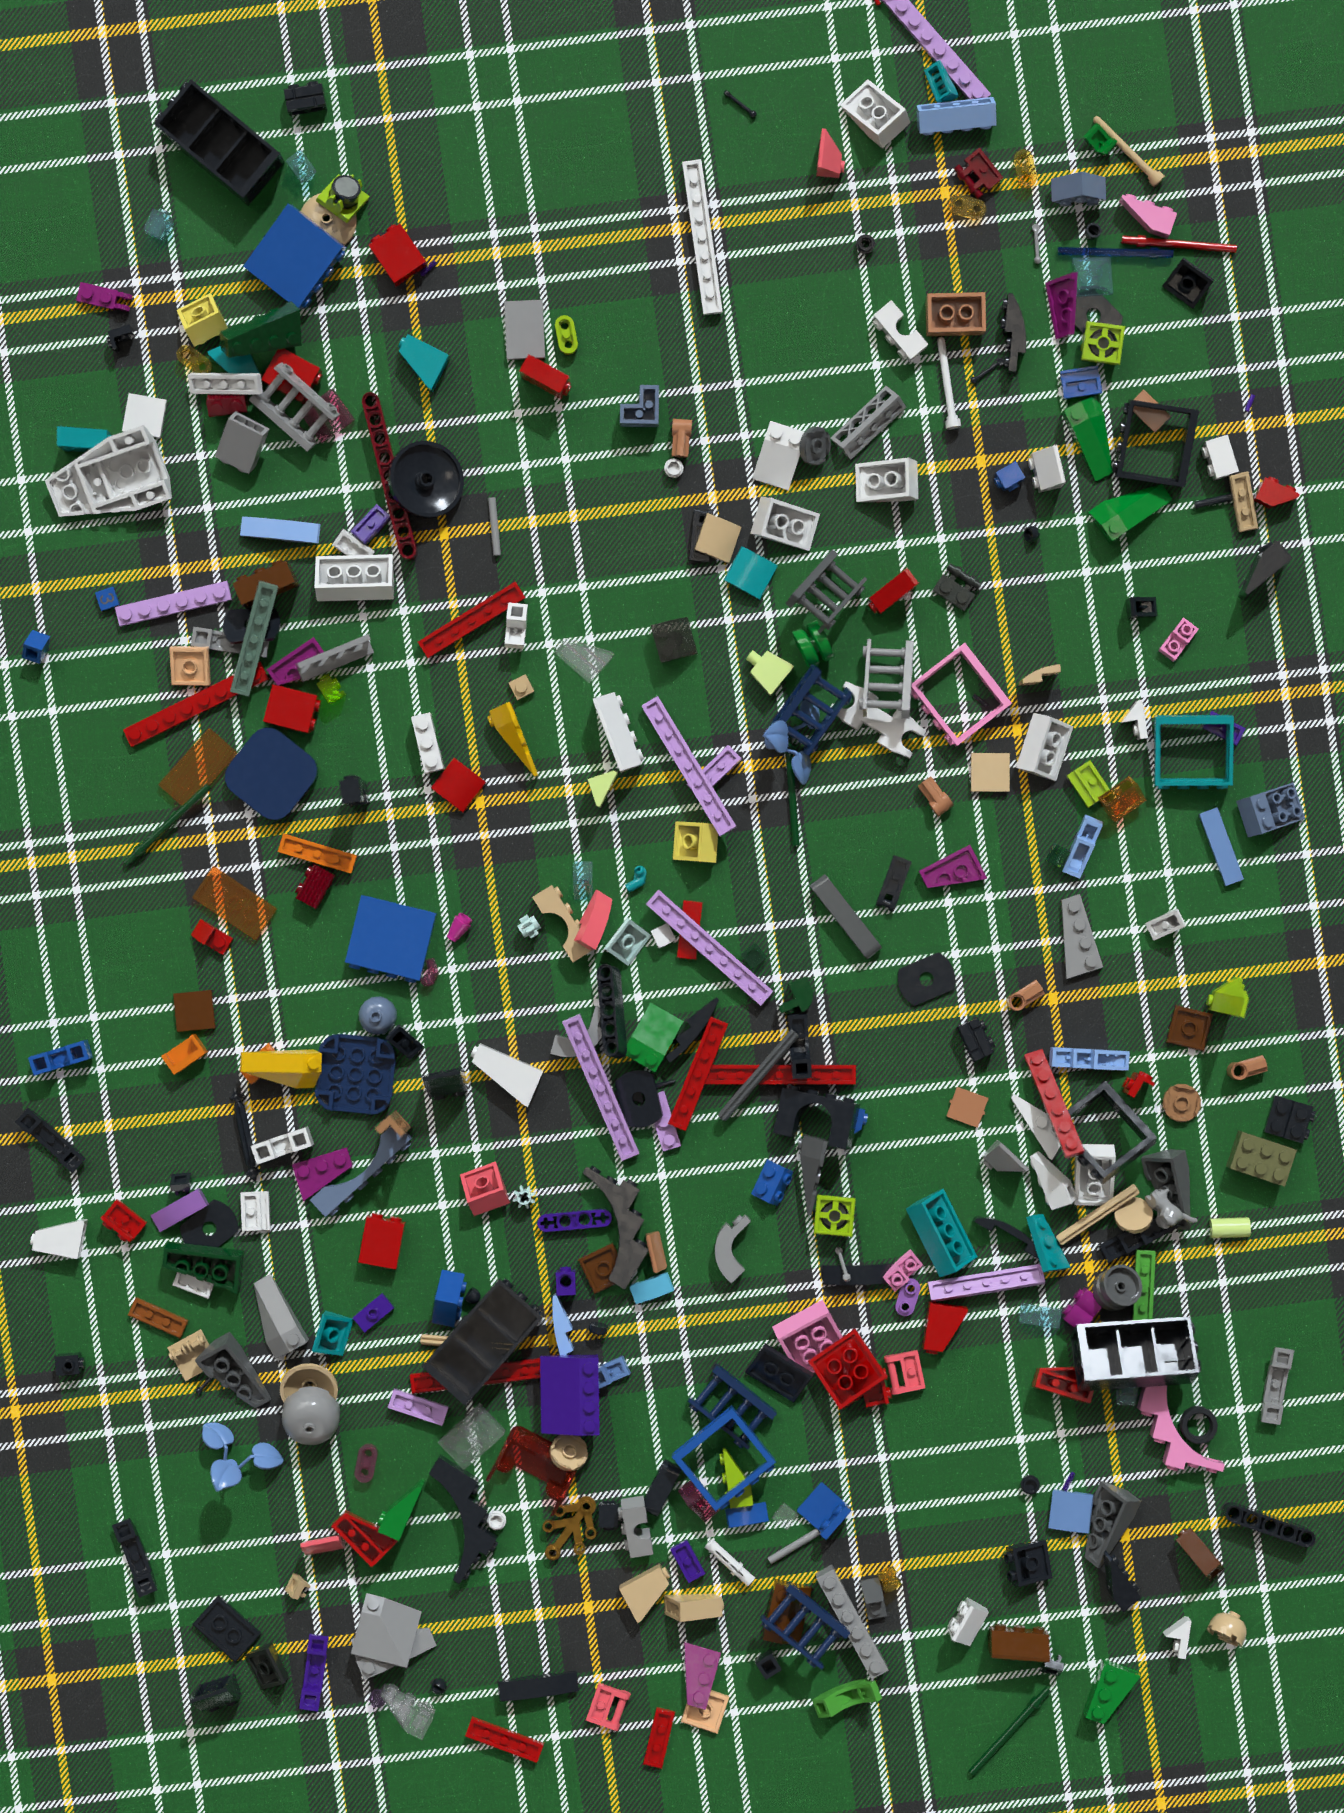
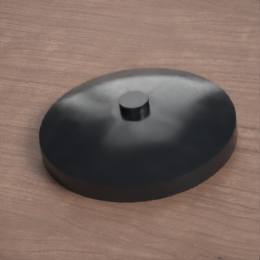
M417 441L405 446L394 456L388 471V484L394 500L403 510L416 517L435 518L447 513L457 504L463 492L464 476L459 461L449 449L436 442Z

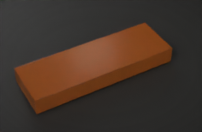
M138 1297L135 1298L128 1313V1316L178 1338L182 1337L189 1321Z

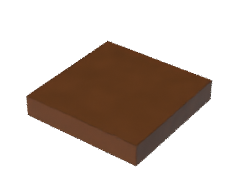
M212 990L173 994L177 1032L216 1028Z
M1175 1005L1166 1042L1204 1051L1213 1014Z
M613 1243L578 1259L594 1294L615 1285V1283L608 1280L618 1253Z

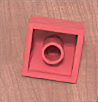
M496 1162L460 1174L467 1203L474 1216L510 1203Z

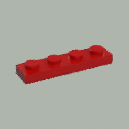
M473 1716L465 1735L468 1738L536 1763L544 1745L543 1742Z

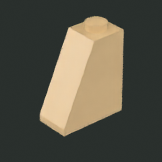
M661 1564L619 1585V1590L637 1623L644 1618L669 1585L668 1578H670V1574L666 1567L662 1568Z
M716 1594L664 1595L665 1615L679 1622L722 1617L724 1602L722 1597Z

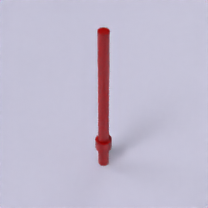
M1137 235V237L1122 236L1121 243L1136 244V247L1148 245L1232 253L1237 251V245L1146 238V235Z

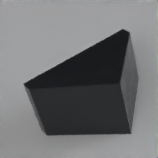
M1130 597L1126 600L1127 619L1157 616L1156 597Z

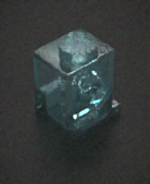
M301 149L286 160L287 165L301 184L304 181L309 182L315 177L316 169ZM301 164H304V165H305V168H304V169H302V170L298 169V167H299Z

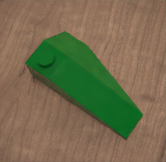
M1096 396L1063 410L1061 415L1094 481L1096 482L1112 474L1105 416Z
M1160 484L1105 500L1088 511V514L1110 544L1173 499L1164 486Z

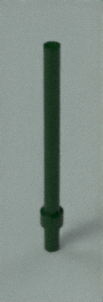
M787 735L789 737L787 748L795 750V747L792 746V737ZM783 752L786 755L792 846L800 845L795 774L791 762L793 754Z
M206 783L144 842L136 845L133 848V852L123 862L129 866L138 857H142L147 852L146 849L212 789L210 785Z
M1045 1686L1037 1696H1034L1029 1701L1030 1704L969 1769L972 1775H975L1035 1709L1038 1710L1041 1707L1042 1701L1052 1692L1050 1688Z

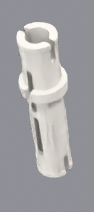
M713 1538L705 1545V1548L731 1571L733 1576L736 1575L746 1586H749L755 1579L743 1567L741 1562L738 1563Z

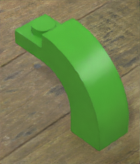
M868 1678L832 1688L814 1698L812 1702L818 1718L832 1717L843 1709L856 1704L878 1702L882 1697L876 1681H869Z

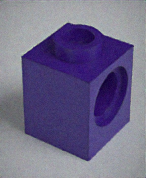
M560 1267V1270H556V1296L576 1295V1271L571 1270V1267ZM563 1276H568L571 1279V1284L563 1285L560 1279Z

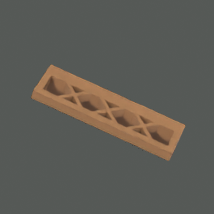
M394 1111L375 1129L381 1134L391 1126L401 1137L411 1126L397 1111Z

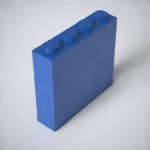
M287 204L243 267L288 302L292 301L302 310L310 305L314 292L318 293L325 277L328 278L333 273L335 263L337 261L340 262L346 254L344 251L347 247L295 206Z
M361 895L345 963H349L350 968L359 970L360 966L368 968L367 972L379 974V971L386 972V976L397 979L398 976L405 977L404 981L416 983V980L420 981L437 913Z

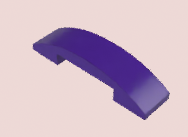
M309 1634L299 1709L319 1710L329 1636Z

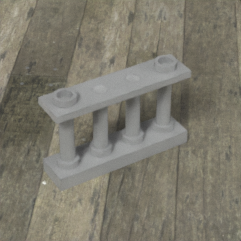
M280 363L274 368L279 374L265 392L260 395L253 394L249 400L302 448L309 451L317 443L314 440V435L328 418L332 421L336 419L340 413L337 412V408L333 404L327 403L293 373V369L289 365ZM286 379L294 387L279 405H275L270 397L283 380ZM301 392L308 400L294 418H290L285 414V409L296 395ZM315 405L323 413L308 431H304L299 423Z
M867 639V646H863V657L866 658L864 695L859 700V709L863 710V717H867V708L898 709V711L902 712V718L909 719L914 641L906 640V647H902V649L872 648L871 639ZM871 656L901 657V659H905V663L901 667L871 665ZM870 673L900 674V676H904L903 682L899 684L869 683ZM869 690L894 691L902 694V700H868Z

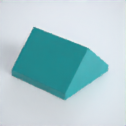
M325 1310L321 1317L312 1352L343 1356L354 1319Z

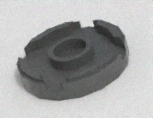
M812 426L802 435L799 447L800 455L803 461L810 465H820L826 460L824 458L826 455H829L831 449L830 435L824 428Z

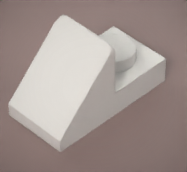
M1138 700L1120 723L1135 721L1133 734L1140 740L1148 738L1143 701Z
M1178 909L1170 910L1164 915L1145 923L1153 940L1186 927Z
M1186 1616L1163 1632L1166 1637L1177 1638L1173 1643V1652L1181 1659H1186L1191 1620Z

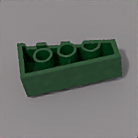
M290 301L285 304L286 306L279 309L276 307L267 314L257 315L246 323L241 322L220 331L221 350L228 358L301 346L300 309Z
M168 1241L164 1247L162 1267L184 1275L188 1274L196 1277L197 1280L207 1281L216 1287H223L237 1294L241 1288L244 1250Z

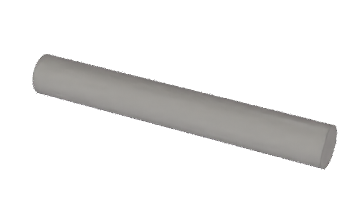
M492 497L488 498L493 556L501 555L496 498Z
M818 1529L812 1530L769 1556V1562L773 1564L819 1536L820 1532Z

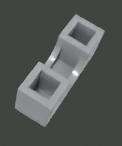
M644 1496L621 1499V1507H618L619 1518L624 1520V1523H621L622 1534L627 1536V1539H624L625 1550L630 1552V1558L653 1555L650 1528L641 1529L636 1527L638 1524L647 1522Z

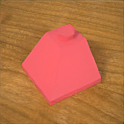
M822 129L816 176L839 178L840 173H844L845 161H841L842 154L828 131Z

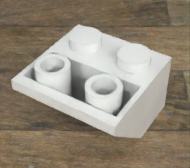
M966 1598L965 1601L960 1602L957 1608V1616L950 1620L948 1631L953 1641L970 1646L989 1612L984 1606Z

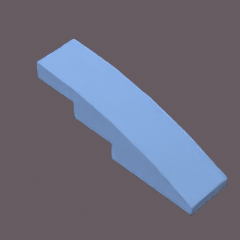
M242 516L240 536L319 544L321 525Z
M1050 1047L1049 1066L1129 1071L1130 1051Z
M555 1293L553 1294L555 1337L560 1355H569L568 1353L573 1351L574 1347L567 1332L571 1331L573 1327L559 1296H556Z

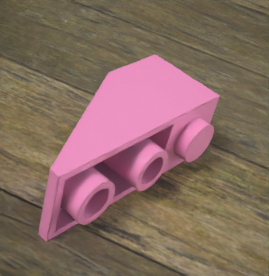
M1131 194L1121 196L1119 202L1148 233L1165 239L1169 237L1177 213L1173 212L1172 208L1166 206L1161 208L1155 206V203L1152 201L1144 200L1143 202L1137 200V197Z

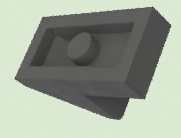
M879 1577L861 1580L868 1620L887 1616Z

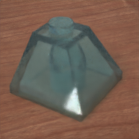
M1111 256L1072 258L1073 272H1078L1076 296L1113 295Z

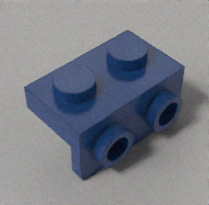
M767 1159L751 1194L777 1206L782 1201L784 1191L792 1180L793 1171Z

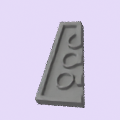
M1080 894L1062 899L1066 979L1102 968L1103 965Z

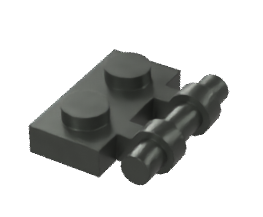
M950 563L946 570L951 572L952 575L948 578L942 574L932 591L962 611H965L975 596L969 589L972 586L979 590L982 583L977 581L975 576H970L963 572L962 568L958 565L956 567ZM957 577L966 582L964 587L955 582Z

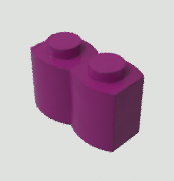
M1084 1287L1073 1296L1074 1302L1071 1305L1068 1304L1062 1311V1314H1064L1062 1319L1074 1328L1077 1324H1090L1102 1308L1095 1300L1093 1293Z

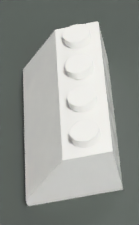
M393 554L316 556L315 593L317 601L394 599Z
M615 692L594 698L593 702L620 773L642 765L641 760H644L641 749L636 750L634 743L637 742L634 731L630 732L627 725L631 723L627 713L623 714L620 708L624 706L620 695L616 696Z

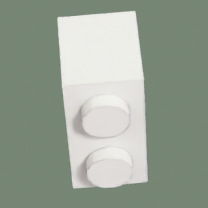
M1228 435L1205 441L1202 444V455L1204 459L1207 458L1209 464L1207 471L1209 476L1213 477V481L1239 472Z

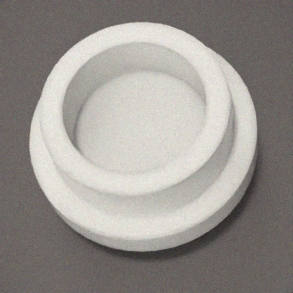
M675 458L669 459L664 466L665 473L671 478L679 477L683 473L682 462Z
M492 1511L487 1517V1524L493 1530H500L506 1524V1516L501 1511Z

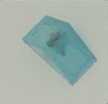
M593 861L573 862L574 900H591L593 896Z

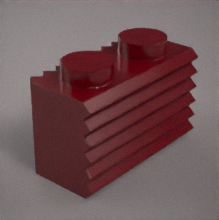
M207 394L206 404L209 417L232 415L235 411L238 413H247L248 411L247 394Z
M314 864L313 867L309 866L304 876L307 878L303 884L300 883L295 893L297 894L296 899L318 909L336 875Z

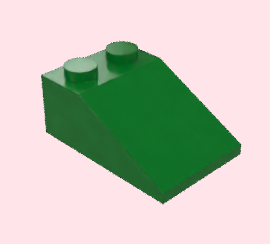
M650 1002L627 1043L626 1056L656 1072L684 1021Z
M421 1479L391 1504L387 1512L382 1511L377 1522V1526H380L379 1533L397 1541L400 1540L423 1487L424 1480Z

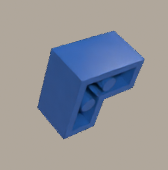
M442 1270L434 1302L432 1323L455 1327L456 1320H460L464 1298L460 1296L461 1293L465 1294L467 1282H464L465 1274Z

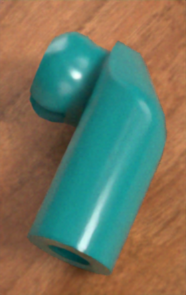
M643 866L635 867L634 879L625 884L629 893L645 884L647 872Z

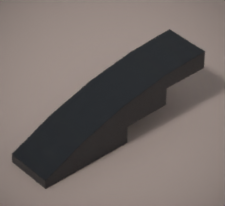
M717 997L686 1020L691 1027L676 1037L680 1045L665 1056L670 1063L699 1035L719 1001Z
M1155 1216L1147 1230L1136 1234L1124 1231L1099 1244L1098 1247L1106 1263H1109L1178 1228L1177 1223L1168 1229H1163L1157 1225L1155 1220L1157 1216Z
M576 1671L559 1674L549 1673L539 1676L529 1675L497 1682L499 1701L523 1700L579 1691Z

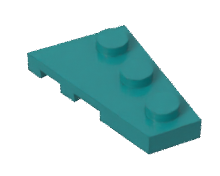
M1038 1214L1026 1217L1043 1273L1071 1268L1044 1215Z

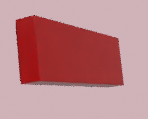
M683 900L682 911L700 926L703 902ZM679 935L677 957L696 959L697 949Z
M656 1707L643 1765L662 1769L675 1711Z

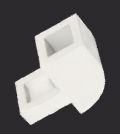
M508 603L505 648L524 649L528 604Z

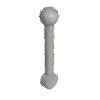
M1033 224L1032 231L1034 232L1036 256L1034 262L1040 264L1041 258L1039 257L1038 230L1040 227L1038 224Z
M837 1247L835 1252L838 1254L842 1266L843 1280L848 1282L851 1277L847 1273L843 1260V1250L841 1247Z

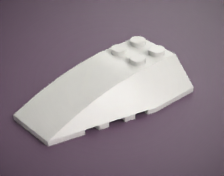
M144 425L106 438L45 480L59 517L137 511L172 498L170 476L156 440Z

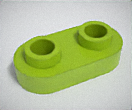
M560 316L555 322L559 348L562 353L571 355L578 348L574 322L569 316ZM563 323L568 324V328L562 329L561 325ZM567 342L572 343V347L566 348L565 344Z

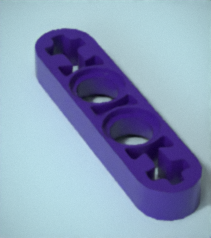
M607 1209L548 1213L539 1217L537 1225L543 1232L605 1227L610 1224L612 1215ZM602 1212L605 1213V1216H609L605 1223L598 1219L595 1220L596 1224H592L593 1217L591 1213H595V1217L601 1216ZM582 1214H586L590 1218L589 1223L586 1225L579 1222V1216ZM553 1216H557L556 1223L558 1227L554 1228V1224H549L548 1228L541 1225L544 1218H547L548 1221H554ZM568 1216L571 1220L570 1225L562 1226L560 1218Z

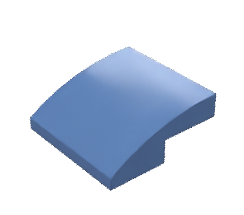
M1054 1489L1048 1528L1089 1533L1094 1495Z

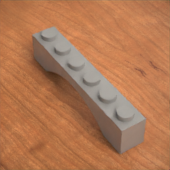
M831 1564L815 1573L816 1579L839 1621L850 1630L848 1637L871 1679L887 1672L888 1666L857 1613L833 1565Z

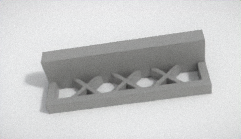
M885 386L830 439L851 460L892 422L906 406L899 395ZM887 394L890 395V397L886 401H882V398L884 396H886ZM873 408H876V410L872 414H868V411H870ZM862 421L861 425L854 428L857 422ZM848 434L845 440H843L842 442L839 441V439L843 435Z
M369 634L296 663L295 665L302 682L374 653L369 642L371 640Z

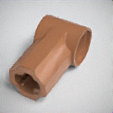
M673 419L672 457L688 458L692 420Z
M931 776L918 785L920 791L929 801L928 804L938 817L954 806L948 795L942 792Z
M1034 980L1019 991L1009 995L1006 999V1005L1010 1010L1019 1011L1045 993L1038 981ZM1014 997L1020 999V1005L1017 1008L1012 1005Z
M1260 1055L1229 1064L1227 1074L1232 1079L1242 1080L1245 1077L1268 1071V1066L1264 1056ZM1236 1066L1241 1068L1239 1076H1235L1233 1071Z

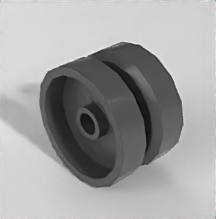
M1115 1265L1098 1274L1092 1287L1097 1303L1103 1309L1111 1312L1120 1311L1136 1303L1141 1297L1143 1289L1138 1273L1126 1265Z

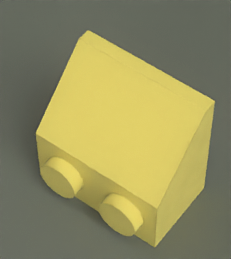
M211 293L177 310L182 325L194 347L204 344L215 336H220V331L228 328Z
M675 822L673 860L716 863L718 833L713 824Z

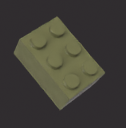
M1238 1130L1226 1167L1285 1187L1297 1150Z

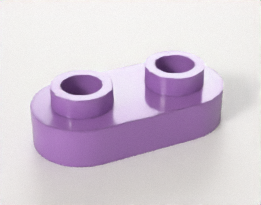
M909 1278L910 1280L899 1289L895 1309L902 1316H908L913 1313L919 1296L920 1284L914 1278ZM909 1285L914 1286V1290L911 1292L907 1290ZM904 1303H907L909 1305L908 1309L906 1310L902 1309V1305Z

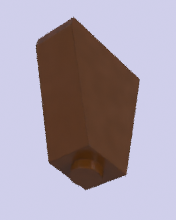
M1191 1527L1188 1530L1186 1528L1177 1535L1179 1538L1176 1541L1209 1580H1212L1225 1569Z

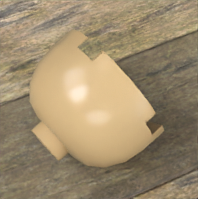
M1230 1611L1229 1614L1224 1612L1216 1614L1207 1627V1631L1213 1635L1216 1632L1219 1636L1218 1639L1237 1647L1238 1645L1240 1647L1243 1646L1247 1635L1246 1626L1240 1620L1241 1616L1233 1611Z

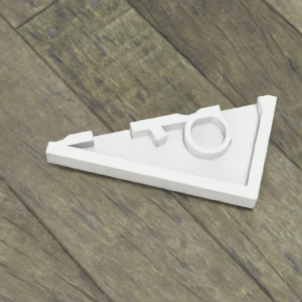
M1012 1094L1011 1099L1020 1111L1048 1158L1052 1160L1060 1148V1144L1052 1130L1048 1115L1015 1094Z

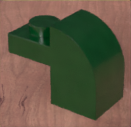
M806 976L788 984L795 998L778 1005L781 1014L785 1012L788 1015L796 1011V1006H799L801 1012H804L811 1005L813 990Z

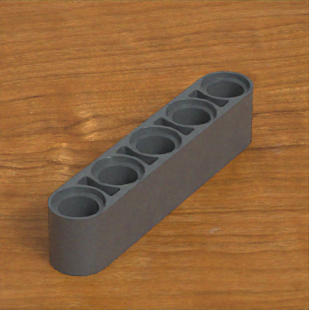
M825 874L810 885L813 892L867 960L882 949L879 942Z

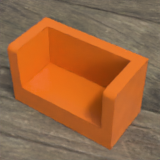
M195 1033L161 1057L175 1075L207 1054L208 1051Z

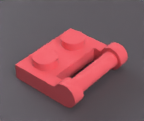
M918 1350L884 1356V1361L888 1366L892 1395L925 1389ZM900 1360L904 1386H899L894 1361Z
M598 1682L586 1721L618 1731L620 1727L619 1721L631 1693ZM614 1696L619 1697L612 1721L606 1720Z

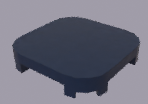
M273 728L257 730L225 771V782L231 792L259 814L270 820L286 818L318 777V767L314 758L280 731Z
M333 1034L327 1037L320 1044L318 1051L322 1053L321 1074L315 1089V1097L319 1104L331 1111L378 1114L385 1110L391 1103L393 1096L396 1052L393 1045L380 1037L350 1034Z

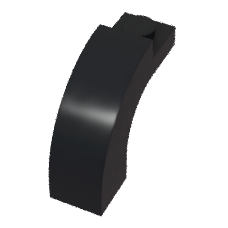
M807 1013L788 1014V1030H794L798 1034V1038L789 1048L792 1079L812 1078Z

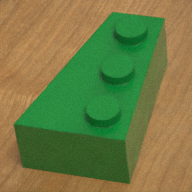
M1101 1658L1083 1710L1085 1718L1105 1724L1141 1677L1139 1672Z

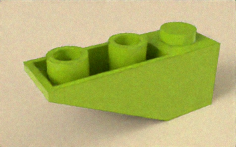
M723 1448V1453L720 1454L721 1465H725L726 1472L722 1473L723 1484H727L729 1491L746 1476L728 1450ZM750 1484L744 1488L745 1491L736 1498L734 1496L729 1500L730 1509L753 1506Z

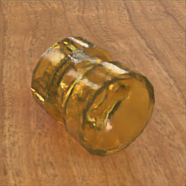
M894 1566L885 1568L877 1573L879 1580L883 1583L882 1587L885 1593L896 1590L902 1585L900 1579L896 1577Z

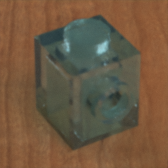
M152 209L143 230L147 234L164 241L167 233L170 234L174 227L173 219L169 216L170 213L164 209Z

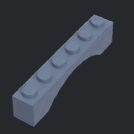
M389 1127L381 1135L376 1156L363 1173L344 1183L326 1185L310 1201L325 1217L328 1214L333 1216L340 1209L338 1205L342 1201L347 1203L354 1197L353 1191L357 1188L359 1190L364 1188L368 1184L367 1179L371 1175L375 1178L383 1170L381 1166L385 1162L389 1165L397 1158L395 1155L397 1151L401 1149L403 1152L411 1145L409 1141L412 1137L407 1132L400 1137L392 1127Z

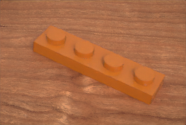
M284 833L278 849L280 853L351 874L357 859V855Z

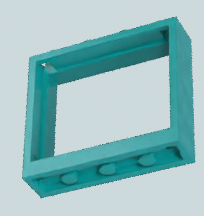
M1154 715V785L1158 786V789H1170V786H1178V789H1189V786H1197V789H1209V786H1216V789H1223L1233 786L1234 716ZM1161 724H1226L1225 778H1160Z

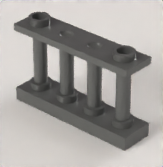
M833 549L785 603L790 608L795 603L803 605L824 623L818 630L820 634L825 628L829 630L836 622L834 620L835 616L854 595L859 596L865 589L863 584L867 581V578L864 577L857 584L836 566V562L833 560L838 554ZM824 571L833 572L853 591L849 595L846 594L825 576L826 573ZM814 582H822L843 602L839 606L836 605L815 587L816 584ZM804 593H812L833 611L831 616L827 617L805 598L806 595Z

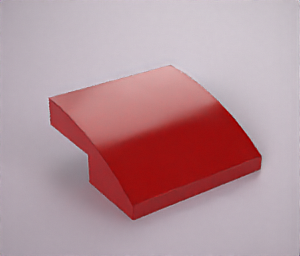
M453 758L431 789L464 812L486 784V781L456 758Z

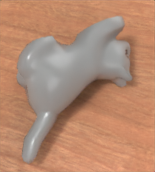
M1168 1188L1165 1190L1155 1189L1150 1196H1145L1147 1204L1157 1211L1158 1215L1155 1220L1157 1225L1163 1229L1174 1226L1182 1219L1190 1223H1197L1198 1221L1196 1218L1182 1213L1178 1207L1168 1200Z

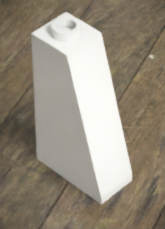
M481 1043L478 1047L475 1046L471 1053V1057H473L472 1062L519 1102L528 1107L544 1070Z

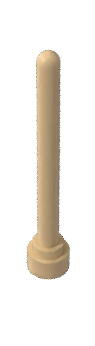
M1094 117L1093 122L1100 124L1110 138L1117 140L1116 145L1148 176L1149 183L1156 187L1165 176L1160 171L1153 170L1100 117Z

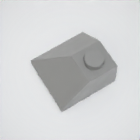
M998 1140L982 1155L985 1159L983 1163L990 1170L993 1168L997 1171L1027 1172L1029 1170L1024 1163Z

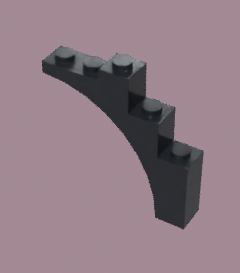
M594 1166L586 1167L582 1174L592 1180L605 1194L617 1220L619 1233L618 1253L608 1280L626 1289L648 1252V1249L645 1248L646 1243L638 1238L636 1241L633 1240L644 1221L641 1218L643 1214L635 1209H632V1211L628 1210L640 1190L637 1189L638 1184L630 1179L627 1182L623 1180L620 1186L616 1185L617 1180L610 1176H607V1178L601 1176V1171Z
M440 1454L429 1475L440 1482L450 1493L463 1521L465 1536L464 1552L461 1563L453 1578L455 1582L460 1584L462 1579L466 1581L470 1575L471 1570L469 1568L472 1563L476 1565L480 1559L481 1554L479 1552L487 1555L489 1551H494L498 1544L496 1542L498 1535L479 1524H484L489 1515L486 1513L488 1507L470 1496V1494L474 1496L480 1487L477 1484L479 1478Z

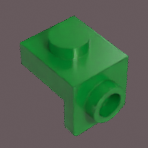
M1097 123L1083 136V139L1093 151L1100 155L1109 154L1117 143V140L1110 138L1100 124Z

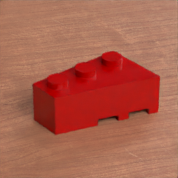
M1074 1367L1036 1368L1031 1386L1083 1403H1091L1094 1392H1078Z
M347 1510L331 1525L371 1567L398 1542L379 1533V1526Z

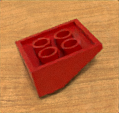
M856 1329L808 1361L840 1410L850 1406L888 1377Z

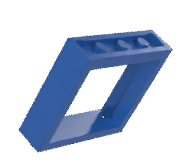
M732 1405L672 1453V1458L715 1511L719 1508L721 1510L729 1505V1500L732 1497H739L745 1491L744 1488L747 1485H754L760 1479L758 1476L763 1472L766 1474L775 1467L773 1464L776 1463L775 1458ZM733 1418L767 1461L716 1501L682 1458Z

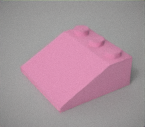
M823 1300L772 1326L788 1358L812 1373H815L808 1361L843 1337Z

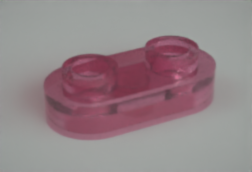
M367 1443L362 1445L358 1452L355 1477L362 1483L369 1482L374 1476L378 1450L373 1444ZM370 1450L372 1452V1455L367 1456L365 1454V1451ZM362 1469H367V1470H368V1474H367V1475L362 1474L361 1470H362Z

